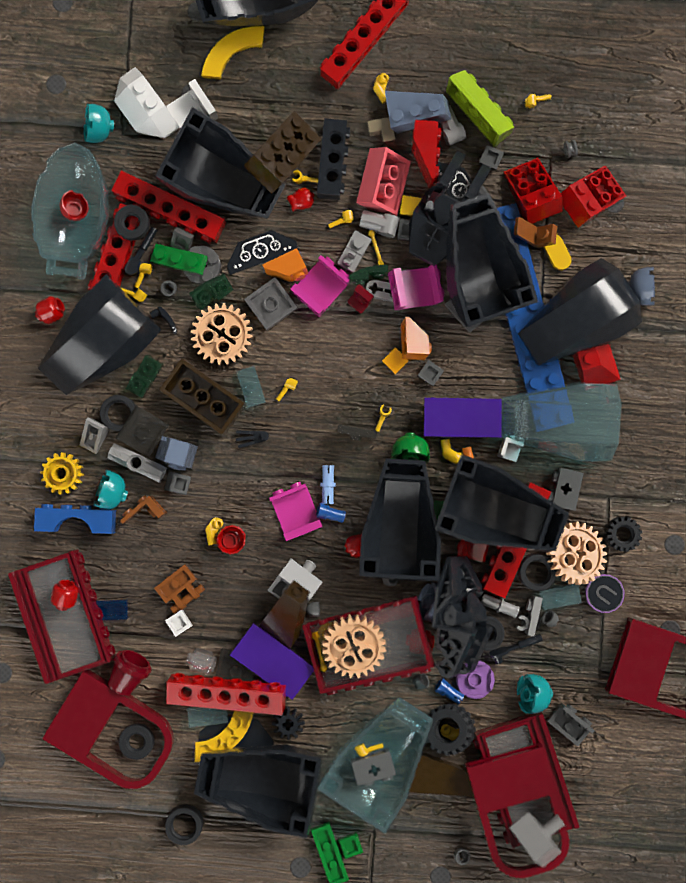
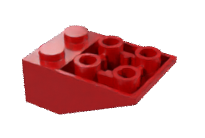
M415 120L412 135V153L428 188L433 186V183H437L439 176V166L436 165H438V159L440 158V147L437 146H439V140L441 139V128H438V121Z
M539 158L503 172L524 220L533 224L563 212V196Z
M606 165L569 185L561 192L563 207L578 228L626 197V194Z

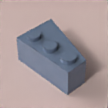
M385 91L390 127L397 134L413 130L415 120L438 121L439 123L451 119L449 102L443 94Z
M161 436L155 458L168 462V467L186 471V468H192L198 446Z

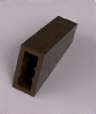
M293 580L259 627L288 649H291L301 634L310 591Z
M416 750L404 785L405 792L474 796L466 767Z

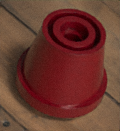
M132 650L117 652L114 657L115 663L108 686L120 695H131L143 679L148 678L152 669L149 661L141 654Z

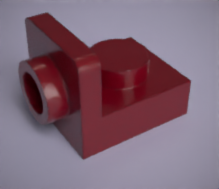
M359 284L354 289V294L348 300V304L362 314L373 301L374 296Z

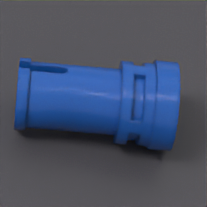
M319 503L316 512V518L330 519L343 523L346 511L330 508V506Z
M441 678L434 691L442 696H446L459 705V700H463L464 694L450 686L451 684L444 678Z

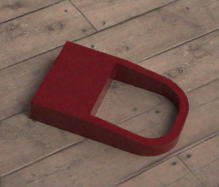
M628 617L605 691L686 719L685 709L657 700L674 643L678 641L686 644V636Z
M89 669L82 672L42 738L116 785L127 789H138L151 783L170 755L174 742L172 728L164 716L132 695L123 696L114 692L108 686L106 679ZM120 703L156 724L164 735L165 744L162 754L150 773L141 778L127 777L91 753V750Z
M539 742L465 763L489 852L497 868L504 874L514 878H527L557 868L564 861L569 850V836L566 825L558 830V848L561 850V853L544 867L537 863L517 867L507 864L499 856L488 818L489 812L548 796L553 816L555 817L557 814L565 824L544 746Z

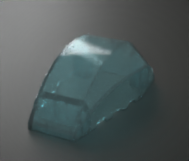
M575 382L500 398L502 399L503 438L508 437L522 444L577 461L595 462L612 460L619 444L622 407L617 384Z
M398 697L338 750L317 789L378 830L386 833L407 800L433 718L401 697ZM361 743H364L366 748L382 743L383 748L378 750L389 748L396 775H393V778L388 781H381L380 779L373 781L374 784L367 787L358 786L351 763V758L359 756L354 748ZM371 765L370 770L376 772L377 767H375V765Z

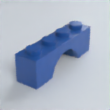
M41 504V508H35L34 531L57 532L61 525L72 517L84 520L89 525L92 533L113 534L116 530V510L101 508L94 510L92 506L80 505V509H72V505H61L60 508H53V504Z

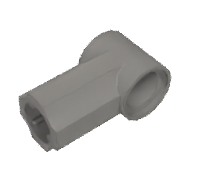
M449 105L451 119L439 123L446 144L451 146L466 139L467 136L463 125L458 123Z
M363 210L359 227L377 231L385 237L394 238L400 219L391 214L381 215Z

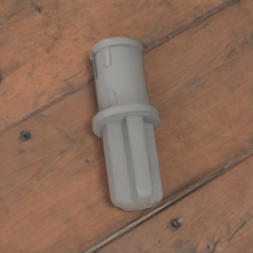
M484 594L481 598L483 605L496 610L497 613L502 612L513 618H516L520 607L505 602L503 598L500 600L488 594Z

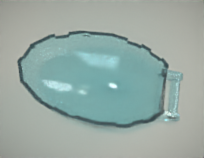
M74 142L71 145L59 147L46 161L47 166L43 174H40L36 183L31 206V221H33L34 231L32 234L34 242H37L39 254L42 258L47 259L46 274L73 276L84 280L88 260L97 252L109 219L108 186L100 165L91 151ZM69 190H73L75 193H82L88 201L89 211L87 216L80 221L69 220L60 212L59 202L63 194ZM56 261L78 264V269L58 267L55 264Z

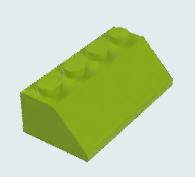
M464 70L449 77L446 92L495 148L512 133L514 129L512 120L502 114L500 106L490 100L487 91L477 85L476 79L472 74H468Z

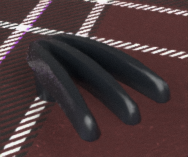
M159 306L149 312L152 319L161 315L171 327L173 333L177 334L174 321L166 310Z
M236 431L237 434H253V436L236 438V441L254 439V441L238 445V448L260 443L269 438V434L266 431Z

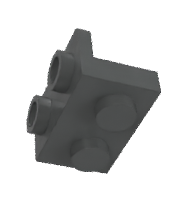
M560 703L548 717L547 721L578 747L589 732L593 734L595 730L590 727L592 723L584 716L579 718L576 715L577 710L569 703L566 706Z

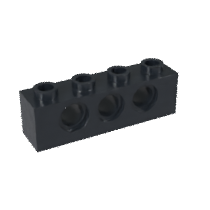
M324 118L317 198L340 200V194L344 195L345 183H342V176H346L347 164H343L344 157H348L349 146H345L346 139L350 138V127H347V120ZM333 138H338L341 140V142L339 144H333L331 143V140ZM335 156L339 159V161L336 163H331L329 159ZM330 175H335L337 177V180L334 182L328 181L327 177Z

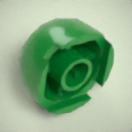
M406 433L404 436L396 439L393 444L391 459L425 461L427 464L430 461L429 446L426 440L415 433Z

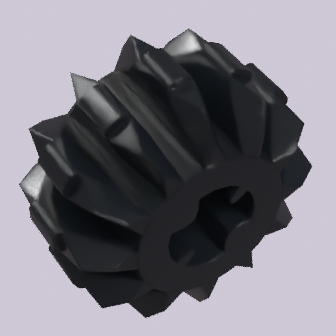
M287 706L286 712L283 711L282 715L273 716L276 720L272 721V726H278L274 729V733L281 731L279 738L282 739L285 734L287 735V740H290L291 734L294 738H297V731L303 732L301 726L305 725V720H299L303 717V714L299 713L296 715V707L291 712L290 706ZM286 719H290V722L293 721L291 727H287V724H284Z

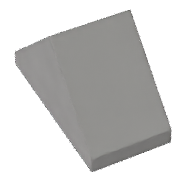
M87 418L80 446L97 454L110 429L92 418Z

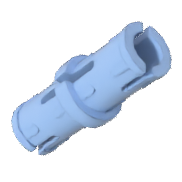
M322 465V483H320L322 487V503L327 504L328 496V504H334V487L336 485L334 483V465H329V473L328 465Z

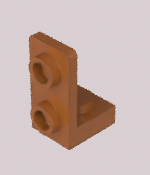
M521 217L515 219L514 236L536 248L556 244V225L549 224L536 227Z
M145 495L137 501L138 506L133 510L129 508L122 514L124 518L120 522L122 524L127 523L146 506L149 507L147 510L154 518L156 516L162 518L167 512L153 496L147 497Z

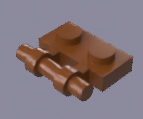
M186 564L154 588L165 603L171 599L175 602L170 607L174 614L180 609H185L190 601L199 598L200 594L205 590L202 584L196 588L193 587L192 583L197 578ZM186 588L189 593L181 599L178 594Z

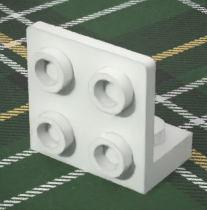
M195 79L189 82L191 89L189 92L166 106L179 128L183 125L192 107L214 120L218 119L216 110Z

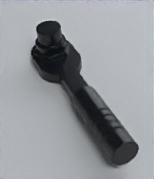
M150 228L135 257H131L126 263L124 269L128 275L135 276L141 265L140 259L155 237L157 229Z
M538 634L518 641L511 646L496 648L490 651L489 654L495 661V664H501L503 662L502 656L507 655L510 651L542 642L543 639Z

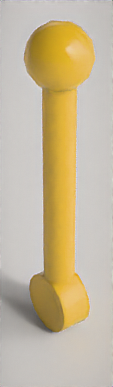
M370 230L368 235L372 239L379 267L382 268L384 263L376 243L375 231Z
M316 631L312 633V638L316 642L321 663L320 670L325 672L327 671V665L324 663L321 651L320 634Z

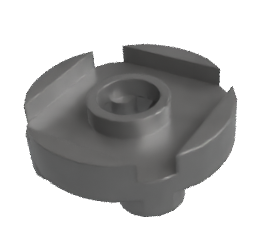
M194 246L190 248V252L203 254L208 257L207 267L204 269L203 275L184 271L185 275L190 281L199 285H205L212 280L214 281L221 271V262L217 253L207 246Z

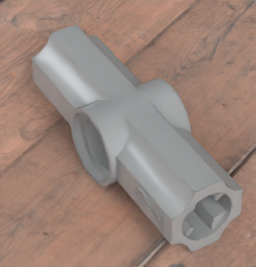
M116 443L110 448L107 457L159 483L167 467ZM135 458L141 459V466L139 468L133 466Z

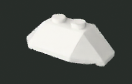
M136 67L120 77L114 102L137 133L165 139L179 129L178 124L165 104Z

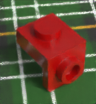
M461 539L457 545V556H468L469 559L485 562L489 545L471 543Z

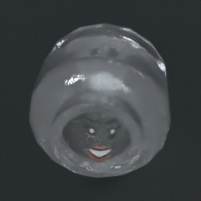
M196 648L192 653L188 654L186 664L189 665V670L192 673L206 676L214 671L217 658L211 650Z

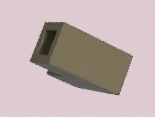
M389 117L367 122L369 136L381 134L383 146L395 143L394 131L390 127Z

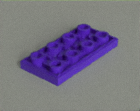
M424 398V437L502 438V399Z
M252 623L230 653V656L268 683L278 682L281 685H286V696L292 700L314 671L313 665L291 649H288L255 623Z

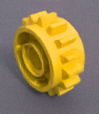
M62 452L60 457L55 453L53 454L54 458H46L48 462L47 464H42L44 470L40 471V474H43L44 477L41 481L46 482L45 488L51 487L52 493L58 490V494H63L64 490L69 494L71 493V488L77 490L76 485L77 483H82L80 477L84 476L80 470L83 466L77 464L79 459L73 460L72 454H69L66 458V453ZM62 468L66 471V476L63 479L58 475L59 470Z

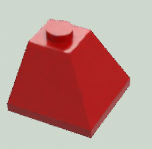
M610 344L596 346L573 355L584 391L621 380Z

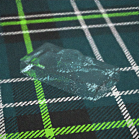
M255 366L236 371L247 408L266 403Z
M575 584L539 591L540 597L543 598V610L582 603L579 586Z
M203 707L187 708L189 728L228 723L227 710Z

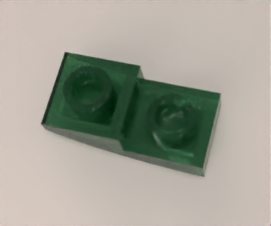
M376 265L360 269L349 276V280L353 285L358 286L360 284L363 286L365 283H368L369 276L375 279H382L388 275V265Z
M221 274L191 291L189 295L197 308L202 310L215 299L221 300L234 289L225 274Z
M145 355L126 389L143 398L164 364L150 355Z

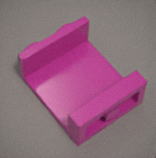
M322 255L319 256V261L308 272V275L298 284L295 283L290 289L291 293L318 317L325 312L350 282L348 279L349 275L345 271L336 269L334 267L335 263L326 256L324 258Z
M437 265L401 271V268H396L388 273L395 311L437 305L444 301V289L440 284L441 273Z
M301 482L290 485L291 489L284 492L283 489L277 490L272 493L273 497L269 498L274 506L286 541L322 527L320 519L316 518L317 511L306 484L302 485Z

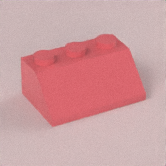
M387 147L370 148L356 203L369 210L398 216L411 161Z

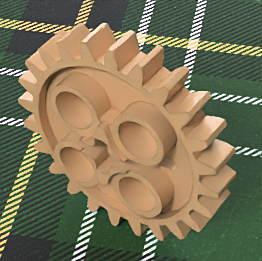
M216 303L213 310L208 306L209 312L206 313L201 310L203 316H196L199 322L192 323L196 330H191V333L196 336L191 338V341L197 342L193 347L195 349L200 348L198 351L199 356L205 353L203 357L205 361L210 357L211 364L217 360L219 366H221L222 361L229 365L230 359L236 363L235 357L238 356L242 359L241 352L248 353L245 346L252 345L248 339H252L253 336L248 334V332H251L253 329L252 327H247L251 322L250 320L244 321L246 314L239 315L241 311L239 308L233 311V305H230L227 309L225 303H223L222 308H219ZM223 317L224 323L220 326L215 325L216 318ZM211 324L220 332H224L227 335V337L234 340L236 344L234 345L224 337H220L217 334V332L210 329L208 325ZM233 328L240 329V334L236 337L230 334ZM208 332L213 333L211 341L204 340V336ZM221 344H229L227 352L220 351Z
M579 522L567 523L557 551L546 553L551 556V559L547 562H553L554 564L550 569H556L555 576L562 575L561 581L568 580V584H588L589 581H595V577L600 576L598 570L605 569L601 565V563L607 562L603 559L607 552L602 551L606 545L600 544L603 537L597 538L598 531L592 532L593 527H586V523H581L580 525ZM569 538L572 540V545L568 542ZM565 556L568 558V564L565 563ZM582 562L585 563V569L582 567Z
M349 614L346 621L341 617V623L333 621L335 628L329 626V633H324V638L327 640L322 641V645L325 646L322 652L327 654L324 656L325 661L330 660L329 667L335 666V673L341 670L342 676L346 672L349 673L350 678H352L353 673H356L357 677L360 678V672L367 676L368 669L374 672L373 665L380 666L378 659H384V655L381 652H386V648L382 646L386 644V641L381 639L384 634L383 632H378L380 630L379 625L373 627V620L367 623L366 616L359 620L358 614L355 619H352ZM347 631L350 632L353 643L355 646H357L358 654L360 655L362 661L358 660L356 652L353 646H351L350 639L346 634ZM357 631L364 632L361 637H356L354 634ZM341 638L346 640V642L341 645L336 643V641ZM365 648L372 650L369 654L362 653ZM346 656L354 657V659L349 662L344 660Z

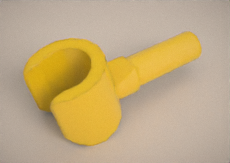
M530 94L525 99V107L534 108L536 107V102L551 99V94L544 96Z
M299 170L293 171L295 175H300L298 179H292L296 184H301L303 181L318 183V178L304 176Z
M351 210L343 211V218L328 224L329 228L342 223H351L354 219L353 212Z
M142 263L140 265L139 277L134 287L139 288L144 274H151V264Z
M121 288L127 295L133 297L138 302H143L147 297V294L139 288L136 293Z
M292 378L287 379L283 390L276 399L280 401L288 391V388L295 390L298 381Z
M384 404L380 407V419L375 428L376 431H380L383 421L391 413V407L388 413L382 411Z
M361 743L354 749L357 755L364 757L369 752L383 748V744L380 743L366 748L364 743Z

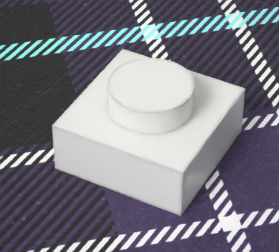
M183 610L165 620L175 637L193 626Z

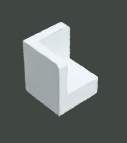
M505 437L502 440L497 456L517 462L520 449L524 446V443Z

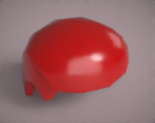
M73 190L64 193L59 202L61 214L72 221L82 220L89 211L88 201L84 198L83 194L75 193Z
M224 526L217 534V546L223 553L230 555L238 553L245 546L246 534L238 526Z

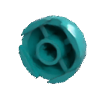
M87 103L84 141L89 143L102 142L108 138L109 132H113L114 120H110L109 112L101 105Z
M106 470L105 474L107 476L103 475L95 495L98 496V500L94 501L93 506L101 509H114L121 501L125 502L128 491L125 490L124 479L119 474Z
M524 674L525 676H521L517 683V695L520 694L521 698L518 704L525 714L540 713L551 702L553 697L552 688L542 676Z

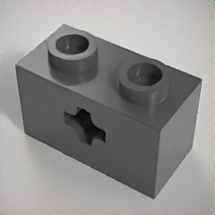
M557 468V471H554L552 476L554 486L553 490H550L549 500L562 509L575 511L584 473ZM561 486L568 488V492L561 490Z
M389 748L369 753L364 757L351 758L358 786L367 787L373 785V781L380 779L381 781H388L393 778V775H396ZM371 765H375V767H377L376 772L370 770Z

